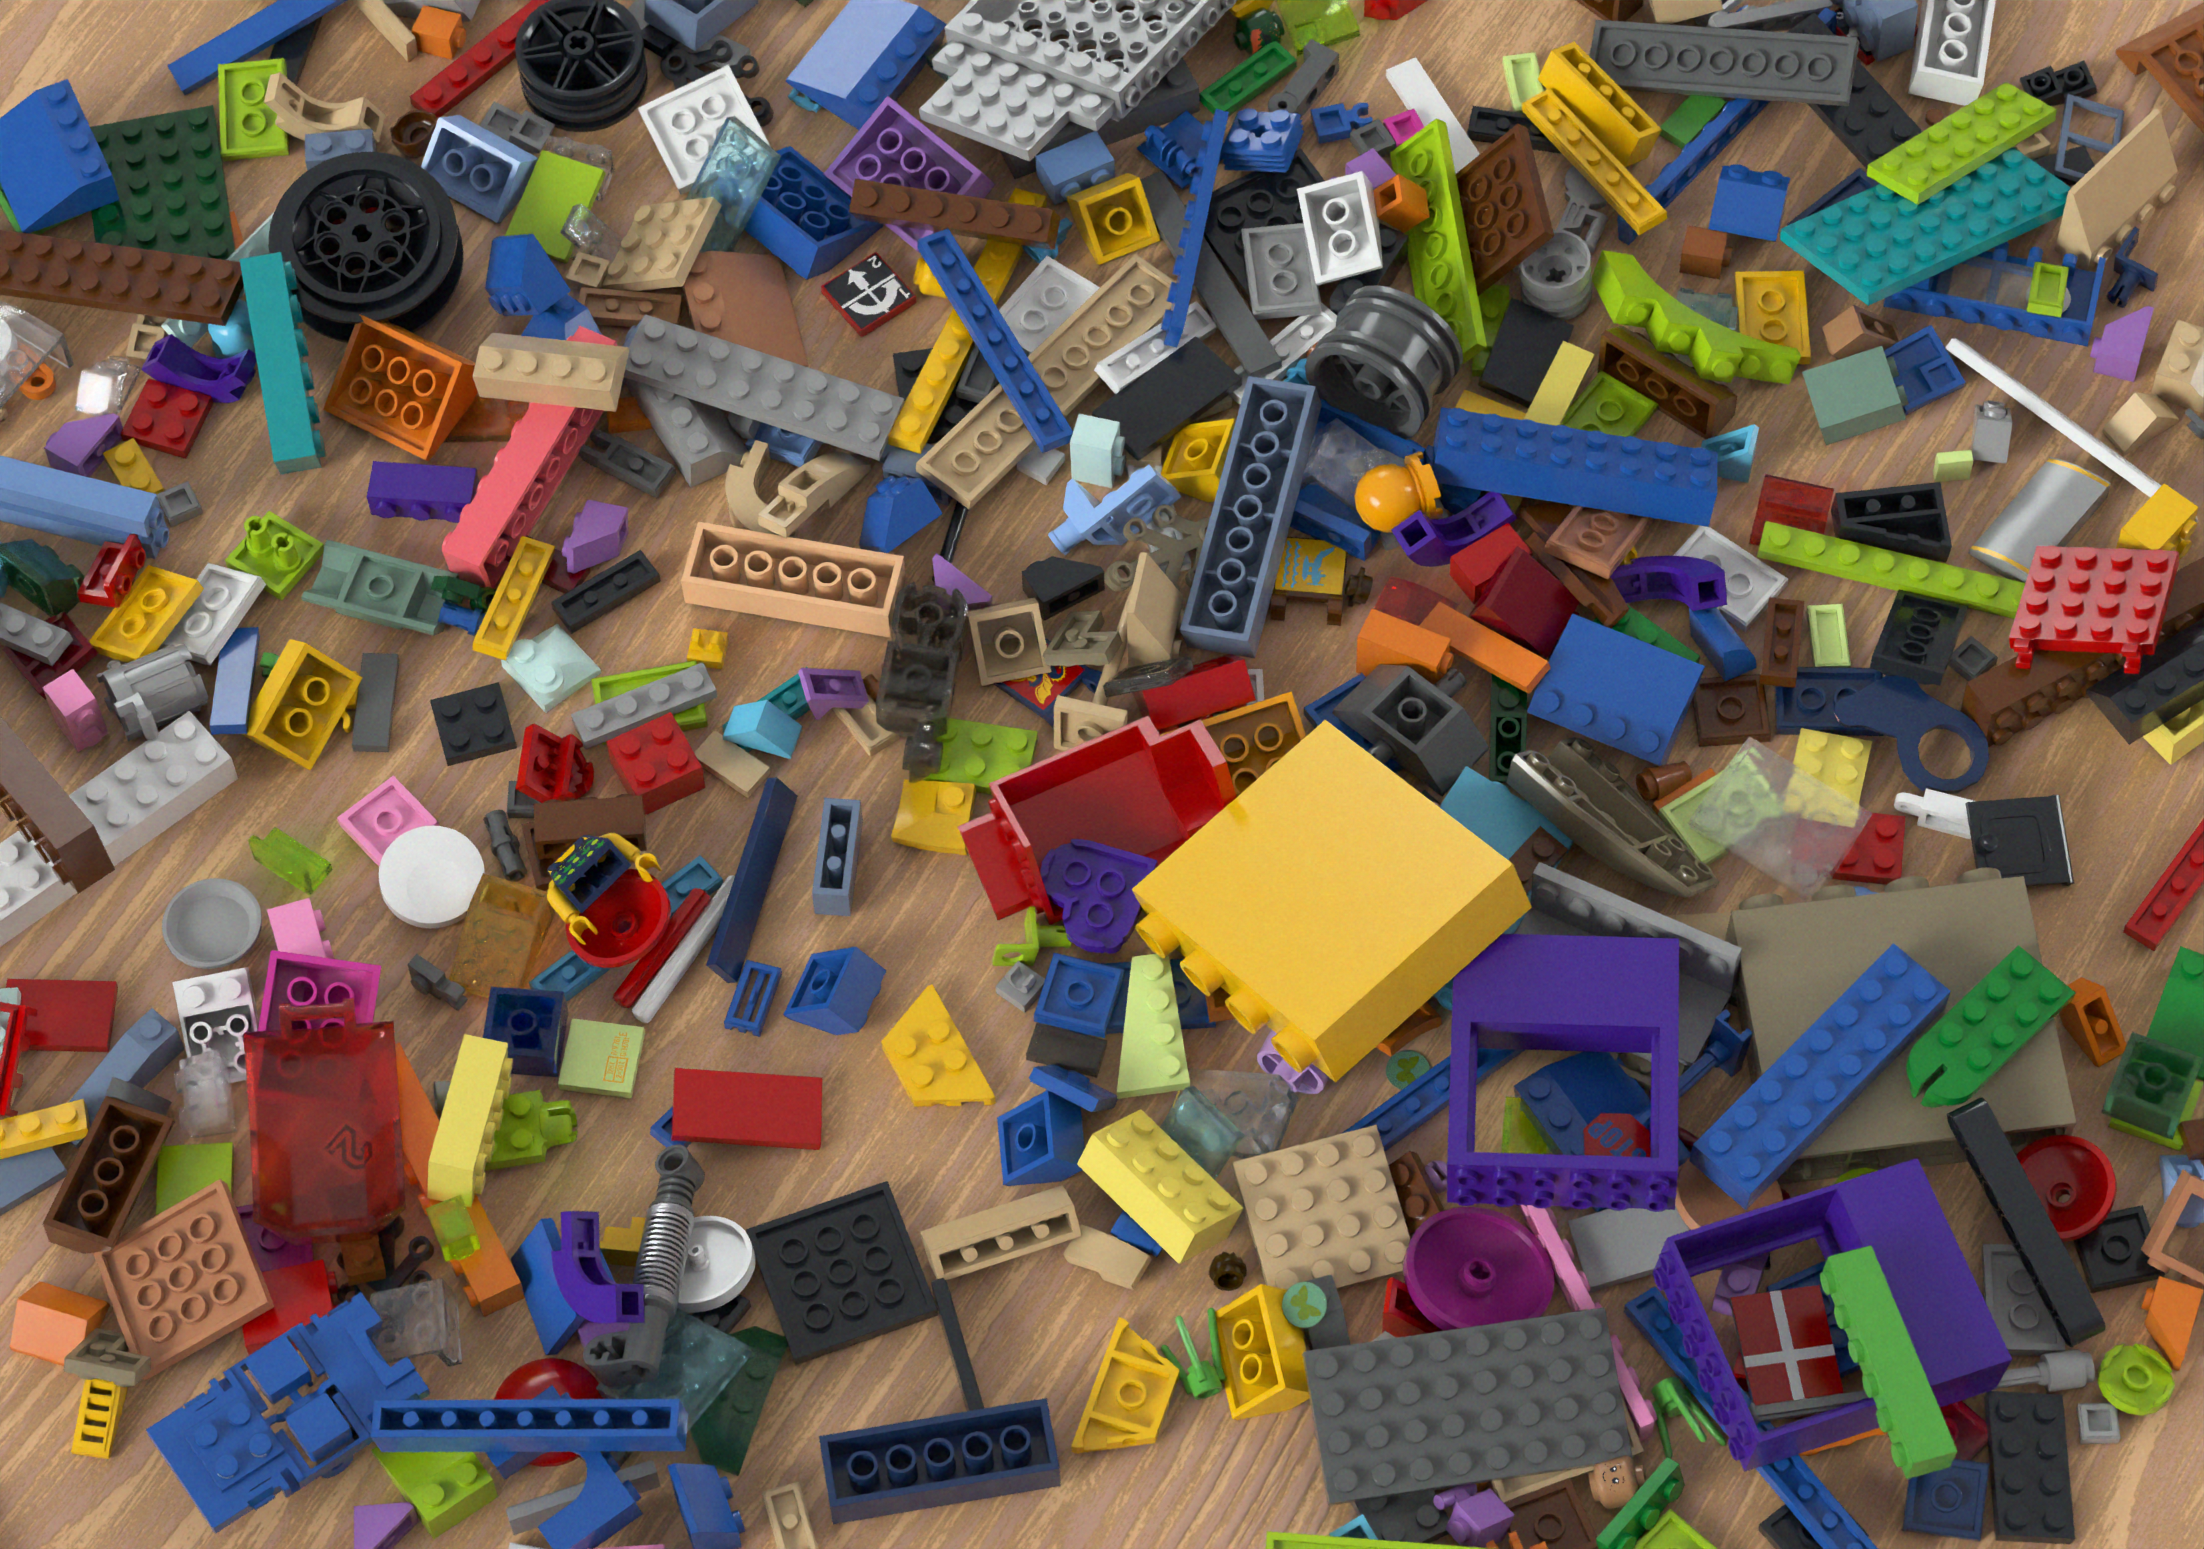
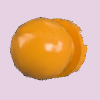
M1422 452L1405 456L1404 467L1393 463L1377 465L1366 471L1358 481L1354 495L1356 510L1362 520L1374 530L1392 533L1391 529L1418 510H1421L1430 519L1442 518L1443 509L1441 507L1436 509L1435 499L1441 497L1440 490L1430 464L1422 465L1420 459H1423Z

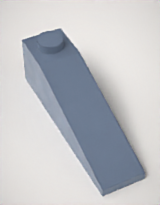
M151 1008L124 1033L69 1101L84 1099L88 1108L90 1127L105 1096H107L105 1094L112 1077L143 1088L184 1050L178 1030ZM85 1138L71 1141L70 1143L78 1149Z

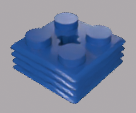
M1247 108L1239 111L1221 149V158L1224 159L1222 163L1225 164L1224 169L1233 171L1287 172L1304 133V130H1302L1303 125L1301 124L1302 120L1300 119L1301 114L1289 113L1283 109L1274 112H1257L1255 109Z

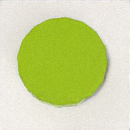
M2135 1343L2133 1346H2124L2125 1344L2116 1345L2105 1354L2097 1370V1381L2103 1396L2114 1407L2128 1414L2144 1416L2156 1413L2167 1404L2175 1388L2170 1374L2172 1369L2169 1363L2157 1351L2145 1345Z

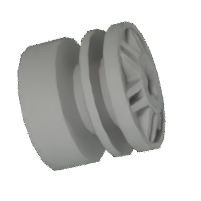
M1553 230L1554 237L1519 264L1521 298L1523 303L1562 321L1575 318L1585 311L1592 299L1591 254L1587 244L1578 235L1566 230Z

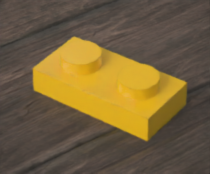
M134 438L103 452L104 459L119 485L154 494L165 491Z

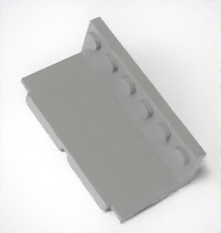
M1539 862L1532 877L1530 902L1532 908L1527 912L1515 934L1679 938V1062L1691 1067L1697 1061L1710 1037L1715 1018L1724 1011L1736 988L1742 948ZM1632 1053L1651 1062V1053Z

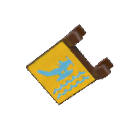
M1287 537L1272 592L1270 620L1285 621L1287 600L1320 602L1328 604L1327 625L1341 626L1348 552L1320 539Z

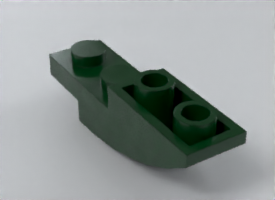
M1491 673L1489 780L1507 783L1513 757L1517 753L1526 751L1527 693Z

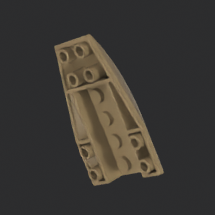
M1576 737L1562 740L1548 758L1532 750L1517 753L1513 757L1507 783L1573 842L1609 867L1644 885L1686 898L1716 888L1719 884L1712 870L1686 847L1629 784L1619 776V770L1609 762L1599 759L1593 753V747L1585 740Z

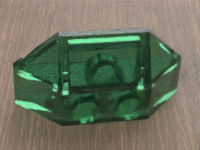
M753 1326L707 1341L683 1403L688 1413L687 1427L699 1451L702 1463L715 1465L720 1470L739 1476L788 1347L784 1336Z

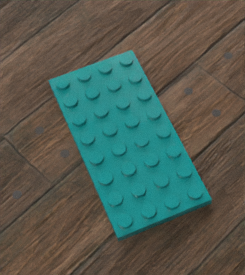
M2011 147L1918 205L1884 185L1878 184L1782 228L1780 240L1869 306L2062 216L2067 194L2071 187L2023 153Z

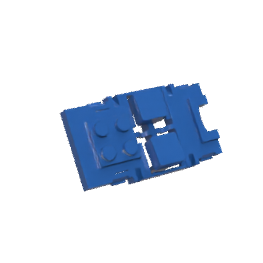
M362 1292L352 1297L349 1303L346 1300L329 1311L328 1316L326 1314L319 1318L316 1313L309 1317L311 1323L305 1327L302 1322L233 1365L223 1372L224 1378L218 1382L216 1378H213L209 1381L210 1389L207 1390V1394L204 1392L185 1403V1408L183 1406L146 1429L148 1436L215 1534L254 1509L256 1511L275 1499L274 1495L281 1491L287 1498L320 1476L331 1478L345 1470L353 1461L355 1453L374 1442L371 1438L374 1400H423L430 1395L429 1388L416 1371L408 1356L390 1367L374 1346L372 1333L381 1328L382 1319L375 1309L371 1307ZM292 1341L315 1375L319 1377L325 1374L328 1378L320 1385L316 1392L307 1394L303 1398L297 1389L305 1384L309 1387L314 1384L308 1366L290 1343ZM249 1371L260 1387L261 1392L271 1404H275L288 1396L292 1405L283 1413L274 1414L264 1419L262 1413L268 1410V1406L244 1372ZM332 1386L337 1391V1394L332 1396V1399L340 1411L326 1394L327 1390ZM286 1421L289 1430L310 1460L315 1462L316 1466L310 1469L283 1429L274 1433L270 1426L277 1422ZM349 1424L352 1426V1428L358 1435L359 1439L354 1441Z

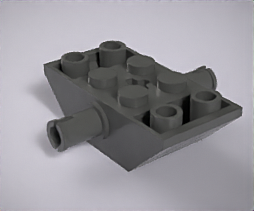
M1379 664L1333 709V714L1373 744L1367 751L1382 764L1393 759L1441 796L1454 785L1466 766L1471 768L1489 750L1488 744L1465 709L1451 699L1467 684L1462 673L1459 672L1455 677L1453 676L1457 672L1455 668H1449L1448 672L1433 685L1409 666Z

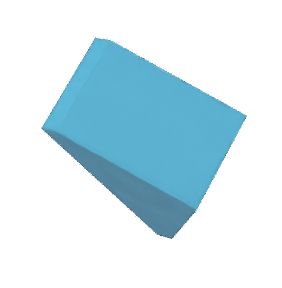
M1753 424L1702 441L1701 448L1718 452L1717 477L1749 482L1756 452L1758 426Z
M768 700L734 706L723 734V740L791 759L802 731V725Z

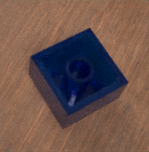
M491 987L483 1038L508 1043L507 1058L513 1059L511 1074L559 1077L568 1018V1007L564 992Z

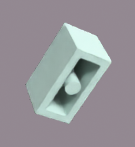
M1084 414L1078 415L1070 440L1071 475L1074 480L1112 488L1116 475L1122 476L1126 457L1122 455L1125 437L1120 436V422Z

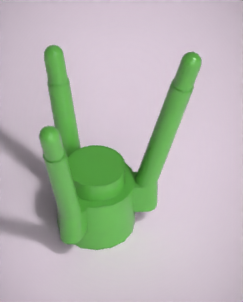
M1214 1308L1208 1309L1213 1366H1210L1209 1361L1200 1362L1188 1329L1181 1316H1177L1175 1321L1192 1366L1188 1368L1189 1375H1187L1168 1346H1161V1351L1165 1357L1180 1370L1179 1378L1183 1382L1187 1395L1193 1394L1196 1400L1205 1399L1219 1393L1223 1389L1221 1382L1226 1380L1222 1368Z
M1678 1377L1666 1378L1652 1388L1651 1392L1656 1400L1652 1405L1657 1415L1656 1421L1666 1457L1671 1459L1673 1453L1665 1422V1413L1669 1417L1683 1414L1699 1440L1705 1442L1707 1437L1693 1416V1412L1721 1446L1727 1444L1726 1439L1694 1401L1689 1390L1683 1388Z

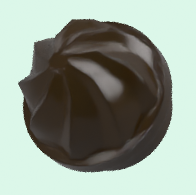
M1222 1252L1215 1256L1209 1267V1276L1214 1285L1224 1291L1239 1288L1247 1274L1245 1263L1234 1252L1231 1254Z

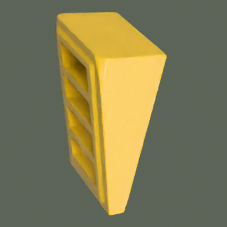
M85 1379L71 1449L72 1454L110 1459L128 1391L127 1387L117 1386L112 1381L102 1379ZM97 1393L109 1394V1395H112V1396L100 1395V1394H97ZM93 1406L109 1407V1412L93 1410ZM89 1421L104 1422L106 1427L89 1425ZM85 1436L104 1437L103 1443L84 1441Z

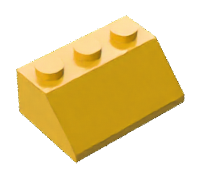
M289 639L250 708L248 730L246 734L242 735L263 748L311 771L361 682L362 677L307 643Z
M1260 1284L1215 1312L1222 1368L1226 1376L1224 1385L1231 1416L1234 1420L1291 1410L1310 1398L1302 1356L1303 1352L1307 1351L1302 1329L1291 1324L1286 1319L1282 1309L1283 1298L1287 1292L1286 1289Z

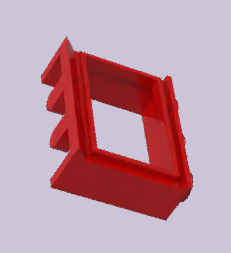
M0 1002V1011L10 1013L0 1061V1116L14 1117L18 1115V1111L10 1109L14 1088L20 1089L23 1083V1074L17 1073L21 1051L28 1052L30 1047V1038L24 1036L28 1016L37 1017L38 1010L29 1006Z

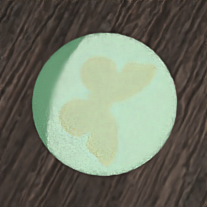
M1409 1050L1394 1054L1386 1065L1388 1080L1392 1085L1401 1090L1430 1070L1429 1063L1424 1056Z
M1300 1282L1291 1286L1286 1291L1282 1301V1309L1286 1319L1291 1324L1301 1328L1316 1325L1325 1315L1327 1308L1325 1294L1317 1285L1310 1282Z

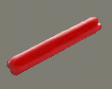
M700 888L692 889L669 920L668 927L658 944L640 958L613 994V999L618 1005L628 1009L632 1007L708 906L711 897Z

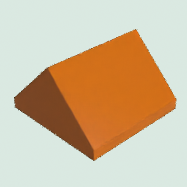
M39 1281L17 1300L10 1349L64 1366V1358L95 1328L100 1329L110 1303Z

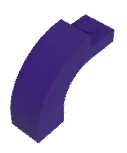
M170 334L154 343L141 370L157 381L209 395L214 403H230L240 400L246 386L254 378L256 373L254 366L257 360L256 354L250 349L230 358L210 357L195 351Z
M1489 492L1463 511L1447 518L1430 519L1421 510H1418L1391 529L1407 557L1414 563L1426 567H1435L1450 564L1452 555L1503 525L1512 523L1517 519V516L1502 493Z
M1686 556L1630 559L1631 564L1618 566L1611 575L1626 603L1649 599H1671L1685 603L1693 611L1727 605L1725 571L1718 565L1704 559Z
M561 1212L562 1250L551 1251L557 1285L568 1305L578 1315L591 1322L644 1323L643 1284H617L609 1278L603 1268L600 1256L599 1212Z

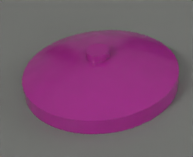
M1457 1207L1431 1216L1413 1234L1404 1257V1281L1412 1301L1429 1321L1444 1331L1542 1317L1550 1303L1554 1290L1553 1267L1541 1242L1518 1221L1500 1212L1486 1208Z

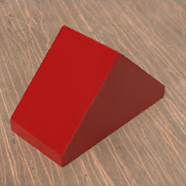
M1393 1277L1387 1279L1382 1333L1386 1331L1395 1337H1405L1442 1331L1416 1307L1408 1293L1406 1284Z

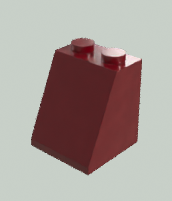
M1517 546L1499 564L1468 617L1546 660L1547 658L1550 659L1559 641L1558 638L1565 629L1572 613L1579 616L1580 613L1575 611L1580 601L1525 550Z

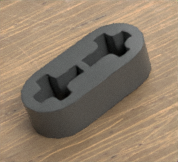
M112 1077L105 1094L164 1116L167 1115L172 1103L161 1096L115 1077Z

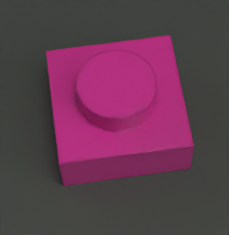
M1415 109L1383 119V125L1395 140L1396 148L1424 128Z

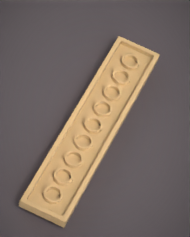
M1137 254L1126 262L1028 356V359L1064 417L1103 381L1094 371L1097 363L1162 323L1165 310H1171L1172 303L1166 302L1170 284L1175 281ZM999 384L916 463V472L970 510L1037 444Z

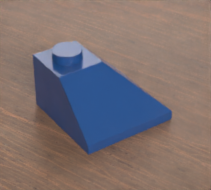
M566 294L540 315H533L521 336L567 340L569 336H574L579 326L599 334L601 332L589 309Z

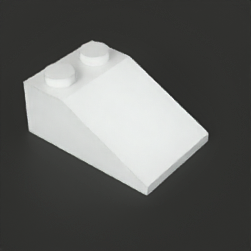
M1363 171L1297 189L1317 286L1383 268L1379 218H1377L1373 186Z

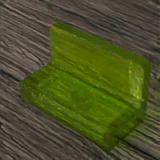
M276 827L272 829L264 840L255 835H252L248 840L254 860L309 896L333 870L329 861Z
M1506 1097L1501 1153L1546 1154V1142L1525 1113L1520 1111L1521 1098Z

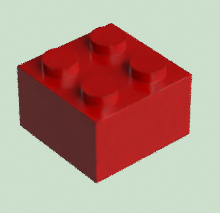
M671 712L606 741L610 763L626 792L634 796L642 795L645 816L706 788L702 766Z

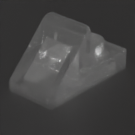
M581 203L572 207L560 231L563 236L575 245L570 256L572 260H575L578 252L609 260L611 264L623 240L622 237Z

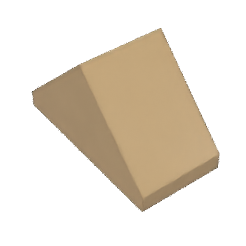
M2135 392L2103 427L2102 432L2125 456L2177 424L2179 418L2158 395Z

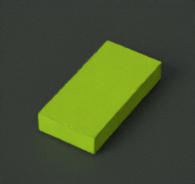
M2042 262L2034 263L2026 312L2061 318L2069 271L2068 267Z

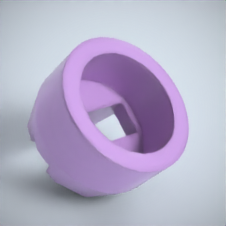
M1439 1160L1428 1163L1425 1166V1170L1436 1193L1446 1191L1447 1164ZM1436 1169L1444 1176L1445 1179L1443 1181L1435 1172Z

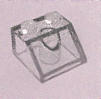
M219 1049L180 1060V1071L174 1072L177 1093H183L185 1107L179 1108L181 1129H187L188 1134L192 1138L237 1132L228 1059Z

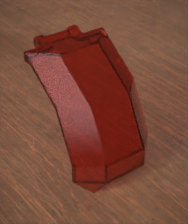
M354 998L343 999V1003L291 1006L290 1003L279 1004L281 1030L244 1032L251 1146L253 1222L293 1246L371 1240L406 1210L394 1021L356 1024ZM344 1017L345 1026L292 1029V1021Z

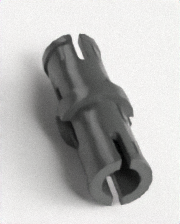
M494 810L487 813L483 820L491 837L492 843L490 847L493 855L497 856L500 861L505 880L516 882L523 879L525 874H527V869L519 853L520 843L518 837L513 835L505 811Z

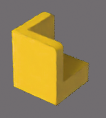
M632 1216L630 1228L610 1226L605 1228L603 1241H600V1249L607 1264L636 1267L646 1218Z

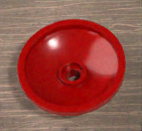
M627 869L583 913L580 912L579 916L586 917L596 927L597 935L590 928L585 929L581 934V938L586 944H581L570 933V923L566 924L567 940L573 951L586 963L602 968L621 967L645 956L661 940L670 920V899L662 884L651 874L650 876L653 881L646 882L641 878L637 869Z
M2054 1135L2029 1144L2016 1155L2062 1242L2075 1240L2089 1234L2110 1213L2117 1192L2116 1176L2107 1156L2093 1143L2076 1136ZM2062 1195H2070L2067 1202H2058Z
M544 1358L531 1361L514 1370L502 1382L494 1400H532L552 1385L560 1396L567 1392L571 1399H605L596 1378L581 1365L565 1359ZM547 1452L528 1464L540 1467H553L572 1462L580 1456L573 1452Z

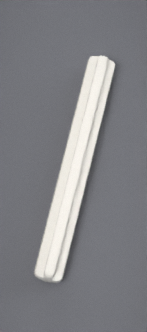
M734 875L727 877L708 906L635 1004L632 1012L637 1020L643 1023L651 1021L719 927L735 878Z

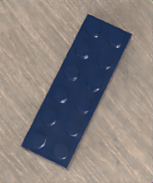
M1047 1398L819 1436L833 1524L1061 1486L1060 1468Z

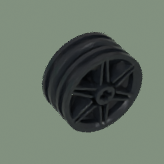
M550 0L535 9L519 29L515 42V53L524 99L535 115L555 124V128L570 132L602 130L624 120L641 103L648 85V71L642 33L632 13L617 1ZM611 66H618L619 68L614 71ZM552 76H557L555 82L551 81L549 78H551Z

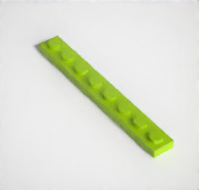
M1765 521L1757 554L1758 558L1895 591L1900 589L2015 619L2025 586L2024 582Z

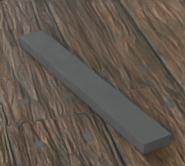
M1159 171L1140 180L1157 231L1176 259L1177 254H1183L1184 249L1178 247L1182 228H1188L1189 221L1184 220L1185 206L1163 171ZM1203 236L1193 282L1195 292L1248 376L1259 378L1282 368V360Z

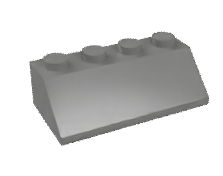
M626 378L627 388L637 400V404L646 418L648 417L651 426L690 488L726 473L730 464L740 467L742 457L748 450L732 428L722 409Z

